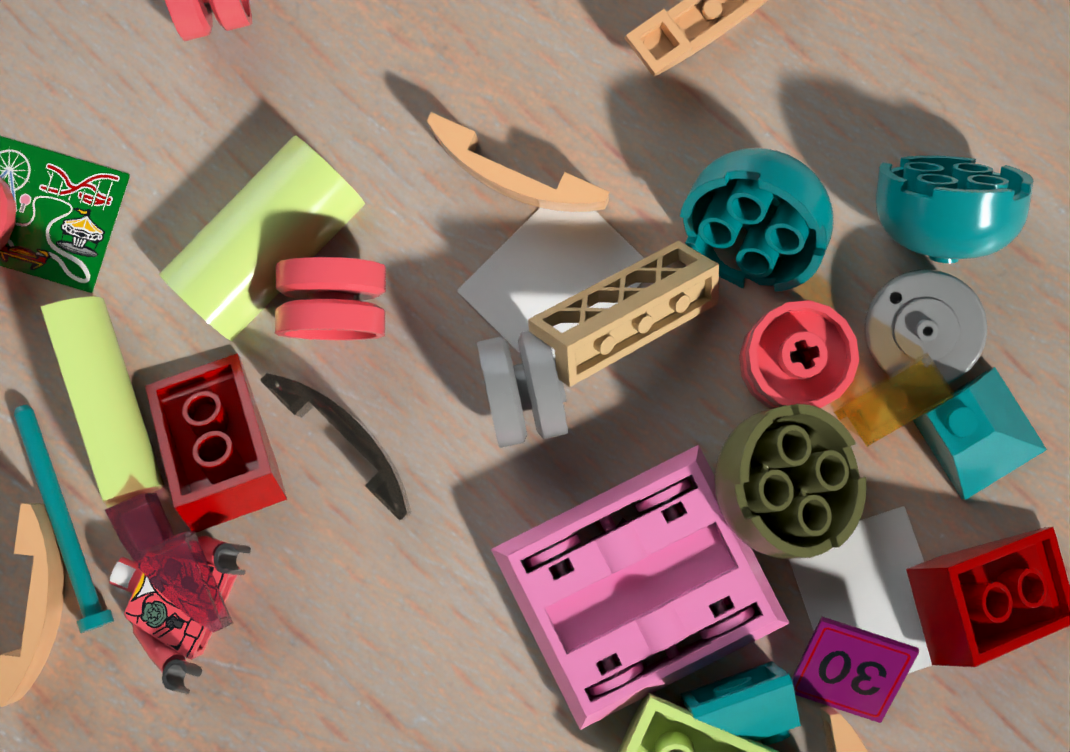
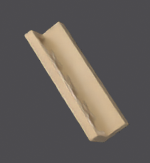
M678 240L528 319L529 332L555 350L558 379L568 387H571L716 306L719 293V264ZM677 260L687 265L684 268H664ZM634 283H654L647 288H627ZM598 302L617 303L609 308H589ZM559 323H579L563 333L553 327Z

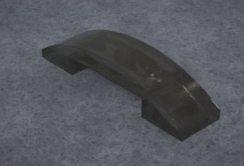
M268 373L260 379L295 416L303 418L315 407L379 471L365 487L399 521L405 520L411 514L408 497L395 465L376 437L360 420L333 399L297 381Z

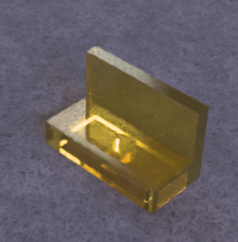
M925 353L846 400L834 413L839 421L848 417L865 445L869 446L954 396V392L929 354Z

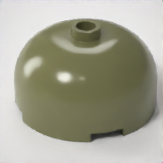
M795 404L758 412L745 419L730 433L717 459L715 467V493L724 520L743 543L771 557L797 559L821 555L831 548L840 547L848 540L856 529L863 513L866 500V477H859L857 461L851 448L856 442L846 427L823 409L807 404Z

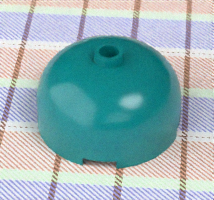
M746 148L732 151L710 163L694 182L680 213L688 235L685 244L718 263L719 277L740 288H744L745 279L747 278L759 285L774 286L775 292L795 288L808 281L816 273L829 245L834 223L832 203L826 188L817 175L796 158L766 148ZM743 227L748 232L736 256V263L742 270L738 271L724 264L715 253L713 247L728 248L732 246ZM780 253L783 254V256L780 258V260L777 261L778 258H779V256H780Z
M953 156L901 157L900 167L892 168V164L884 162L879 167L876 191L877 215L884 230L894 241L913 252L929 256V259L932 261L956 263L959 259L979 258L1005 248L1021 232L1029 213L1034 179L1028 173L1008 165L1001 166L1000 173L993 172L992 167L976 164V159Z

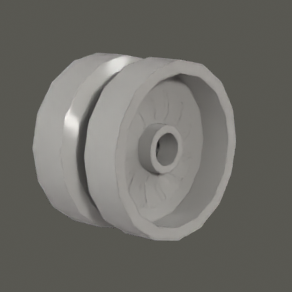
M529 331L521 332L518 345L522 364L513 365L508 342L502 336L478 341V351L499 448L525 442L527 430L523 411L532 410L537 433L543 439L568 434L563 402H566L563 382L558 379L552 348Z

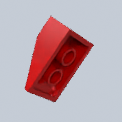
M238 353L145 385L173 505L193 534L287 500L277 461Z
M1044 527L948 553L906 569L932 665L977 667L1070 626V585L1054 527Z

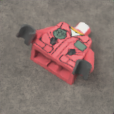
M205 535L175 540L166 549L152 551L145 566L125 557H121L115 565L109 584L132 593L124 617L133 623V634L152 662L162 672V682L168 690L189 694L190 690L184 685L186 673L200 677L202 674L201 666L186 662L185 657L192 660L204 653L237 575H244L246 572L237 567L236 558L239 553L250 554L251 548L248 545L226 543Z

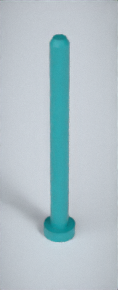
M28 404L16 407L14 418L83 619L76 621L80 634L112 623L114 618L111 609L102 610L34 410Z

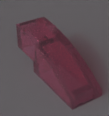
M142 493L105 509L119 540L138 568L162 595L188 617L211 632H216L233 624L195 531L181 532L174 535L157 493Z

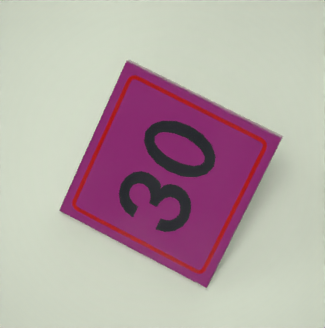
M821 616L791 678L795 695L881 723L917 658L919 648Z

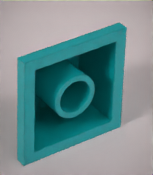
M995 367L990 368L911 417L962 500L968 499L1047 450Z
M772 661L680 694L683 704L694 719L736 736L754 741L761 740L764 745L774 744L787 739L791 735L790 729L801 726L790 674Z

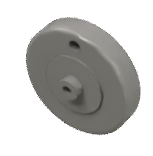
M914 270L896 276L887 282L874 296L865 318V338L868 349L877 365L894 380L919 388L939 387L962 377L977 362L987 338V318L984 307L976 293L960 279L938 270Z

